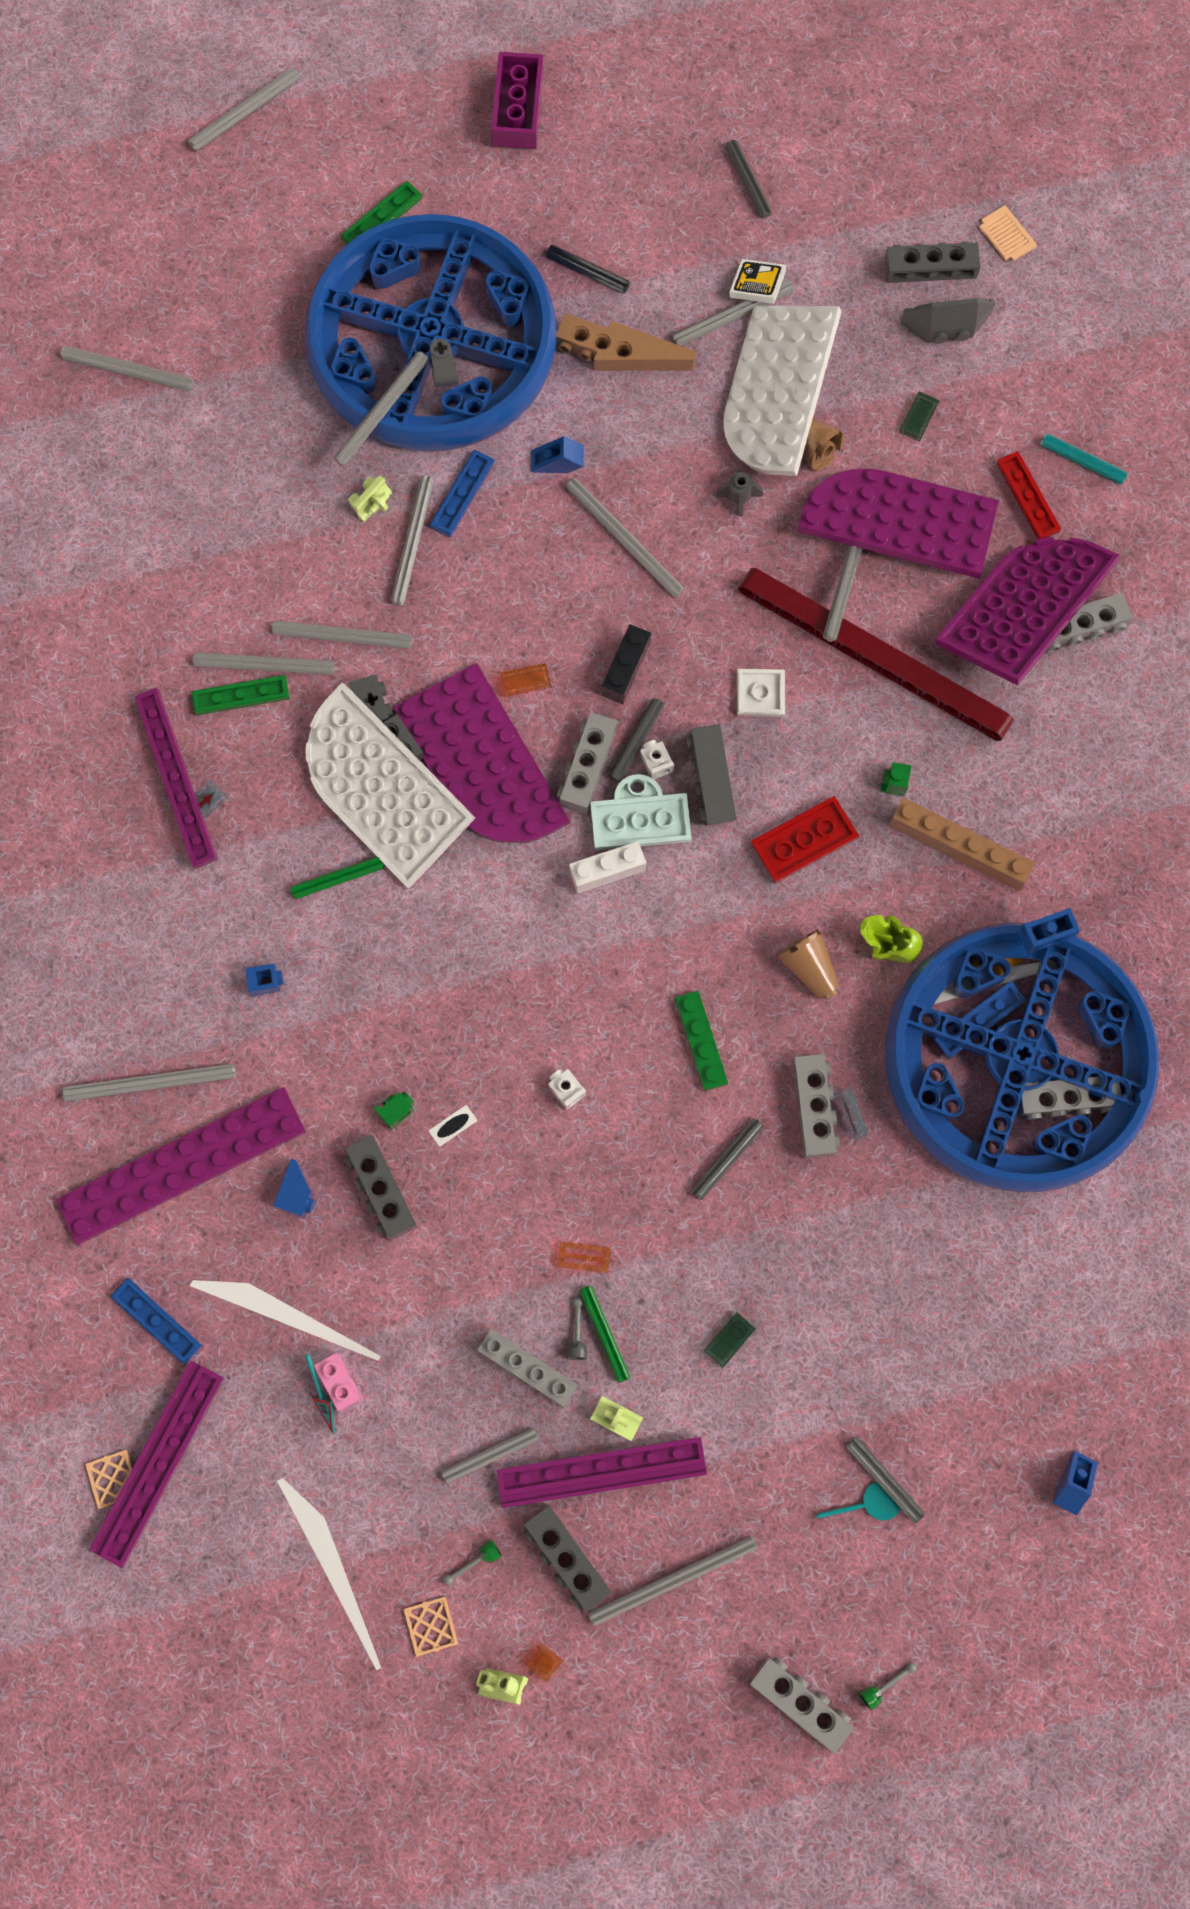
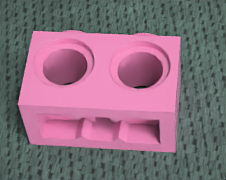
M335 1353L314 1365L338 1412H343L364 1400L340 1354Z

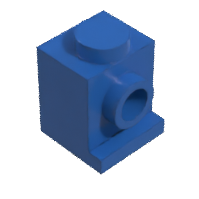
M275 963L245 968L248 992L251 997L281 991L280 985H284L282 970H277ZM265 978L271 979L270 984H262Z

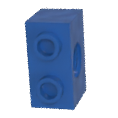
M1071 908L1026 923L1018 932L1027 954L1072 939L1079 933L1080 929Z

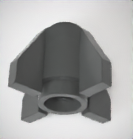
M736 470L730 481L716 490V497L729 496L733 502L738 503V516H743V504L750 497H762L763 488L755 483L750 475L742 470Z

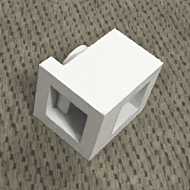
M652 740L643 745L644 749L640 750V757L649 777L655 780L674 771V763L671 761L663 741L657 743L656 740ZM660 754L661 757L659 759H654L652 756Z
M559 1069L550 1076L551 1082L548 1084V1087L566 1110L586 1096V1090L580 1085L569 1069L564 1072ZM568 1082L571 1087L568 1090H564L561 1088V1084Z

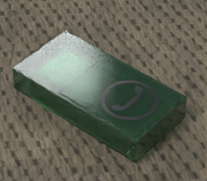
M736 1312L705 1348L704 1352L723 1368L756 1328Z

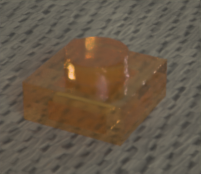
M542 1644L526 1666L548 1682L564 1660L545 1644Z

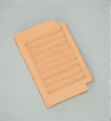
M1006 205L981 220L983 224L978 227L1005 261L1010 258L1012 261H1015L1037 247V244Z

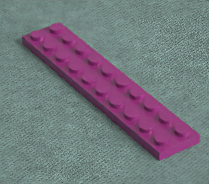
M285 1087L55 1200L75 1244L80 1245L306 1133V1130Z

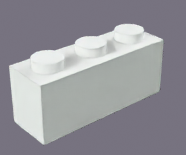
M639 841L569 864V873L577 894L646 871V860Z

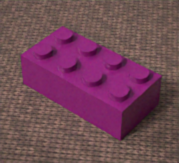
M498 53L491 126L492 146L537 149L544 73L543 54Z

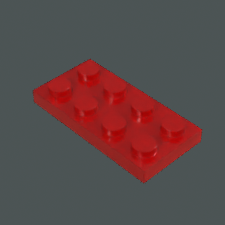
M834 795L753 839L751 845L776 884L857 840L859 834Z

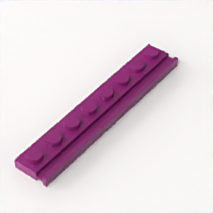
M190 1361L89 1549L90 1552L99 1555L120 1568L125 1567L224 1381V1377L194 1361Z
M701 1437L496 1470L502 1508L707 1475Z

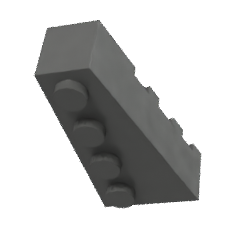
M716 724L692 728L687 733L686 739L688 749H691L692 759L690 760L692 773L696 774L697 779L695 792L696 796L700 797L702 807H699L700 820L705 821L706 826L735 821L737 819L721 726Z

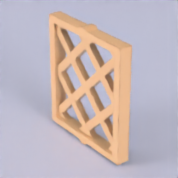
M127 1450L110 1456H104L101 1459L85 1464L98 1510L114 1504L133 1469ZM122 1456L119 1465L111 1462L113 1457ZM125 1459H126V1462H127V1466H128L129 1471L122 1467V1465H123ZM102 1461L105 1462L101 1471L93 1468L94 1464ZM108 1464L116 1468L112 1477L104 1473ZM120 1470L128 1474L124 1482L115 1479ZM92 1471L99 1474L95 1482ZM102 1476L110 1480L106 1489L98 1485ZM113 1482L121 1485L118 1494L109 1491ZM97 1489L104 1492L101 1499H99ZM107 1494L115 1497L113 1502L103 1503Z
M446 1596L429 1602L424 1601L422 1604L404 1609L416 1657L434 1651L438 1652L440 1649L458 1644ZM435 1602L441 1603L437 1612L430 1609L429 1605ZM444 1606L448 1618L440 1614ZM423 1608L420 1617L411 1613L412 1609ZM426 1611L435 1615L431 1624L422 1619ZM410 1617L417 1620L414 1628H412ZM438 1617L446 1621L442 1630L433 1626ZM420 1623L428 1627L424 1636L416 1632ZM448 1625H450L452 1636L445 1633ZM431 1629L440 1633L436 1642L427 1638ZM414 1635L422 1639L418 1647ZM442 1636L451 1640L449 1644L439 1645ZM425 1641L433 1645V1648L430 1650H420Z

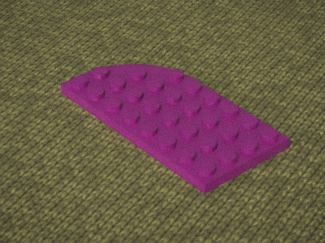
M853 469L837 473L825 479L814 488L805 502L797 532L980 579L999 500L887 471Z
M1054 537L1037 539L1035 543L1025 547L1019 546L1009 552L997 564L936 637L935 644L1018 686L1119 560V554L1090 541L1070 537V540H1054Z
M477 663L393 707L422 750L423 761L428 770L475 817L467 827L468 829L495 842L527 843L546 837L570 824L566 813Z

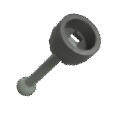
M577 1297L573 1301L576 1307L575 1341L568 1345L567 1359L586 1360L587 1348L580 1341V1315L583 1300Z

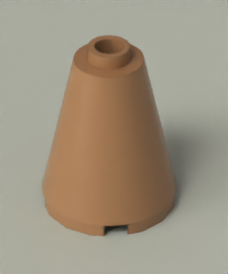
M813 418L802 458L811 469L816 471L824 469L835 459L832 455L836 449L838 451L841 450L845 440L844 434L839 429Z
M819 929L807 934V938L804 937L801 940L795 941L777 955L779 960L818 998L824 997L827 1000L838 993L836 988L840 985Z

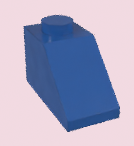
M562 436L533 449L531 472L570 473L583 467L584 445L566 436Z
M291 1158L273 1206L278 1210L305 1219L307 1213L311 1214L315 1200L312 1199V1190L297 1160Z
M1074 1450L1057 1485L1053 1503L1077 1516L1091 1496L1098 1462Z

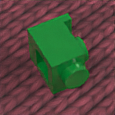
M892 762L890 769H884L880 792L904 797L908 789L912 765Z
M405 1091L399 1092L396 1096L394 1094L388 1096L382 1104L384 1106L381 1109L377 1105L374 1107V1110L387 1126L393 1130L414 1112L411 1105L414 1101Z

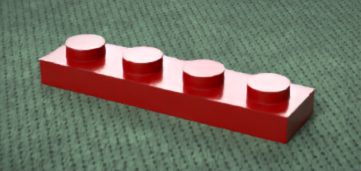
M1019 451L998 459L996 465L1037 539L1051 537L1060 533L1061 527Z

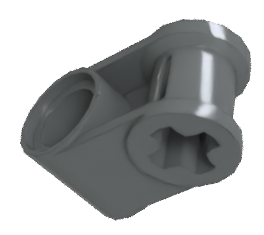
M445 339L434 340L430 345L435 388L458 384L457 369L453 360L450 343Z

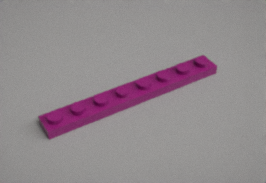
M155 687L135 696V700L192 866L198 869L218 860L161 693Z

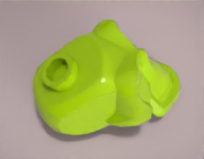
M882 915L869 916L860 925L861 935L866 943L872 946V958L875 960L888 959L911 963L921 953L923 939L920 933L902 925L895 916L888 915L885 920Z

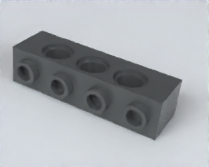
M966 241L958 244L894 245L887 247L884 258L887 283L977 279L980 270L978 243Z
M371 1135L346 1147L348 1155L344 1156L350 1170L356 1169L359 1177L355 1181L360 1191L366 1190L369 1196L366 1204L371 1214L377 1213L381 1221L377 1223V1227L382 1237L388 1236L389 1240L392 1241L418 1228L374 1136ZM366 1161L375 1162V1168L372 1172L366 1173L362 1171V1166ZM377 1183L386 1185V1190L382 1195H375L373 1193V1187ZM389 1205L397 1207V1213L392 1218L384 1216V1209Z
M550 1505L524 1524L527 1529L523 1533L532 1545L537 1542L542 1549L539 1553L540 1557L547 1567L551 1564L558 1572L554 1575L562 1588L569 1587L573 1593L570 1599L578 1610L583 1608L587 1612L612 1593ZM548 1530L556 1532L558 1536L557 1543L552 1546L546 1545L542 1539L544 1532ZM563 1552H568L573 1556L572 1565L566 1568L558 1563V1556ZM578 1574H584L589 1579V1584L584 1589L576 1588L573 1583L575 1576Z

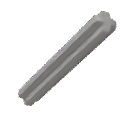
M530 1428L442 1470L443 1479L446 1483L459 1479L536 1442L538 1436L535 1430Z

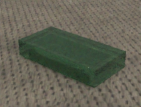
M919 391L899 433L920 442L940 400Z

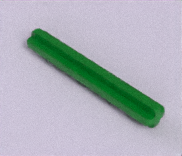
M376 856L292 885L290 890L293 898L299 899L384 869V864Z
M586 1286L580 1290V1295L618 1383H622L628 1380L630 1375L593 1287Z

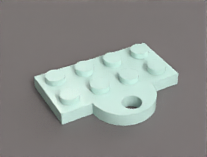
M641 774L628 776L617 786L614 800L590 802L595 850L616 849L639 841L640 846L686 843L692 840L687 793L662 795L658 783L649 776ZM634 782H640L643 784L644 790L640 793H635L631 790L630 786Z

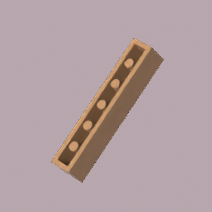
M904 797L889 825L1018 891L1025 884L1035 862Z

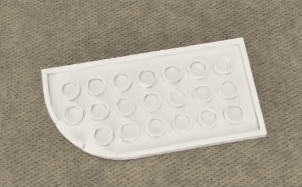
M756 306L753 309L724 413V432L727 442L737 458L751 469L770 475L797 476L842 312L839 306Z
M341 683L320 706L310 725L311 731L305 751L306 762H308L311 774L310 779L324 802L380 858L392 873L407 888H410L470 825L475 817L345 684Z

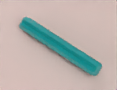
M1046 433L1041 441V446L1118 484H1122L1128 473L1049 433Z

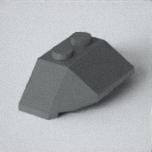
M973 298L928 303L916 306L913 309L906 308L903 310L901 324L926 342L940 344L947 340L955 339L965 341L972 338L991 316L995 301L994 299Z

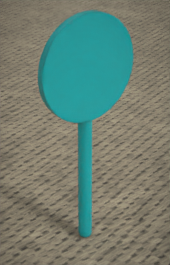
M876 1481L866 1489L863 1503L818 1513L817 1518L820 1519L865 1508L871 1517L886 1521L894 1518L901 1508Z

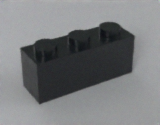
M629 624L602 684L601 696L624 704L651 643V632Z

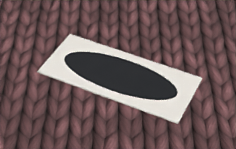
M465 1105L430 1129L429 1132L440 1147L478 1120L468 1106Z

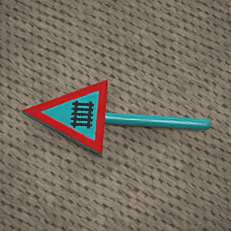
M306 1354L305 1358L319 1397L313 1396L312 1399L334 1434L332 1401L325 1399L312 1359L309 1354Z

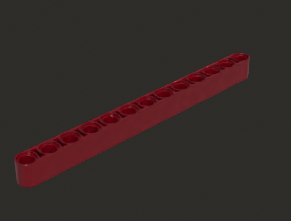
M750 568L738 586V590L744 596L995 741H1002L1014 722L1013 717L1006 711L842 618L837 639L832 642L827 641L823 638V633L830 610L757 568Z

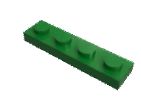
M699 990L675 997L704 1092L728 1085L725 1070Z

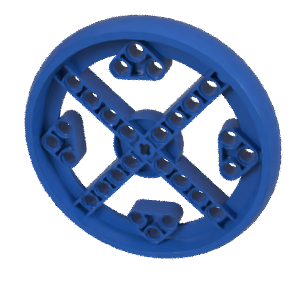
M439 214L397 218L365 231L345 245L323 270L313 289L306 312L304 332L306 355L314 380L331 407L354 428L359 426L377 403V401L367 395L376 388L374 370L361 345L355 338H344L338 346L339 320L397 337L401 349L407 356L404 368L418 351H428L424 353L429 359L405 390H412L413 392L409 394L402 393L369 437L394 447L429 452L448 451L479 443L499 433L518 419L533 403L545 384L553 364L557 344V322L553 301L543 277L530 258L511 240L488 226L462 217ZM419 250L447 251L430 298L418 300L410 304L406 309L351 293L356 284L368 272L371 274L373 285L379 289H384L414 276L420 271ZM472 258L493 270L486 276V292L502 323L508 327H514L520 323L523 317V344L465 327L460 314L454 306ZM436 311H442L440 314H435ZM408 324L413 325L412 327H405ZM451 337L457 338L455 340H449V338ZM436 339H445L450 343L453 358L458 355L512 372L506 382L493 394L490 380L482 376L446 391L441 398L443 416L414 415L432 367L430 345ZM474 343H475V344H479L478 346H475V347L470 346L471 344H474ZM494 350H499L500 352H499V353H493L492 351H494ZM348 351H355L352 354H347ZM517 356L522 357V359L519 360L514 358ZM340 371H347L344 374H339ZM363 377H368V378H369V379H367V380H365V381H364V380H360V379L363 378ZM479 390H485L486 392H485V393H478L477 391H479ZM451 403L457 404V405L454 406V407H449V406H447V405H449V404H451ZM399 410H404V411H406V412H404V413H402V414L396 413V412L399 411ZM471 410L479 411L477 413H470Z
M1026 923L989 925L966 932L937 948L919 964L903 985L894 1003L886 1033L885 1060L889 1087L895 1105L912 1135L927 1152L953 1172L978 1184L1004 1191L1044 1192L1061 1189L1088 1179L1108 1167L1122 1155L1143 1127L1151 1110L1159 1079L1160 1057L1155 1026L1141 993L1130 977L1113 959L1090 942L1075 936L1067 941L1027 954L1018 932ZM969 958H976L980 963V967L971 966ZM1022 958L1040 961L1021 1020L1008 1021L993 1031L932 1009L941 993L954 980L953 988L956 995L961 998H969L1002 983L1011 972V966L1006 959ZM1047 961L1055 962L1057 970H1051L1047 966ZM992 967H1000L1003 970V975L998 976L994 974ZM1064 970L1073 974L1092 989V992H1089L1080 1000L1078 1010L1096 1045L1101 1049H1110L1120 1041L1122 1051L1121 1077L1059 1055L1057 1043L1045 1026ZM961 981H969L972 984V989H964ZM1039 984H1047L1050 988V992H1043L1040 989ZM1087 1000L1094 1001L1097 1005V1010L1090 1009L1087 1006ZM1032 1006H1039L1042 1009V1015L1034 1014ZM1110 1009H1117L1120 1012V1018L1113 1017ZM922 1017L931 1018L933 1026H925L922 1023ZM956 1025L958 1033L956 1035H949L945 1030V1026ZM1024 1028L1032 1029L1035 1038H1028L1024 1033ZM1103 1031L1110 1032L1113 1036V1041H1107L1103 1037ZM978 1033L980 1035V1044L972 1043L969 1039V1034ZM923 1035L933 1039L938 1037L942 1041L955 1046H962L966 1051L985 1057L988 1072L999 1084L979 1144L963 1135L949 1122L955 1120L963 1112L964 1102L948 1069L941 1063H933L923 1072L921 1058ZM994 1042L1002 1044L1004 1048L1002 1053L996 1052L993 1049ZM1020 1051L1025 1053L1023 1057H1027L1023 1061L1019 1059L1020 1055H1017ZM1041 1059L1049 1061L1051 1065L1050 1070H1045L1041 1067ZM1064 1068L1073 1070V1079L1066 1077ZM930 1071L939 1072L941 1081H933L929 1075ZM1009 1074H1016L1020 1080L1019 1084L1011 1083ZM1088 1077H1100L1101 1085L1099 1087H1092L1088 1083ZM1107 1078H1109L1110 1082L1108 1083L1107 1089L1105 1091L1104 1087L1107 1084ZM1060 1080L1087 1090L1089 1092L1088 1095L1101 1099L1104 1097L1115 1101L1104 1119L1092 1132L1091 1121L1084 1115H1077L1042 1131L1034 1138L1033 1148L1040 1155L1019 1156L1003 1153L1024 1091L1040 1088L1048 1081ZM1040 1082L1036 1085L1025 1087L1026 1083ZM1114 1083H1120L1121 1096H1117L1112 1092V1085ZM922 1094L931 1095L933 1104H925L921 1098ZM1001 1097L1010 1098L1012 1107L1003 1106ZM947 1102L954 1103L956 1105L957 1112H948L946 1110L945 1104ZM997 1119L1003 1122V1131H998L994 1128V1120ZM1074 1122L1082 1125V1134H1078L1073 1130ZM1042 1137H1047L1051 1140L1052 1147L1050 1149L1042 1145ZM988 1142L994 1144L997 1149L996 1154L988 1153L985 1144ZM1067 1145L1075 1149V1157H1069L1066 1154L1065 1147Z

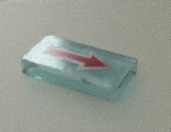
M210 780L196 793L204 820L229 799L228 795L213 780Z
M851 1088L842 1090L839 1095L856 1141L864 1139L868 1135V1131Z

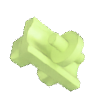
M380 475L376 479L368 477L363 483L365 491L362 495L353 493L348 499L351 507L363 522L378 509L382 512L388 509L385 501L389 498L392 491L386 485V480Z
M602 1396L590 1420L632 1441L643 1417Z
M486 1668V1671H480L476 1685L480 1687L478 1695L520 1705L522 1690L527 1684L528 1678Z

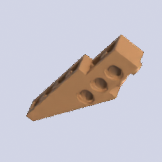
M565 313L557 330L556 347L563 353H573L585 361H594L595 371L693 370L696 363V351L611 321L608 328ZM582 338L584 341H577L576 339ZM599 346H604V347H606V348H605V349H599V348H597V347H599ZM619 354H626L627 356L620 357Z

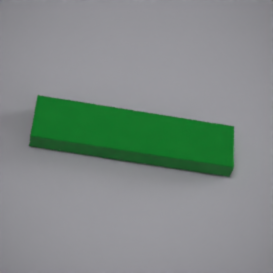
M406 180L341 234V240L348 244L365 231L382 223L400 218L423 199L422 194Z
M286 675L191 691L196 716L290 699Z

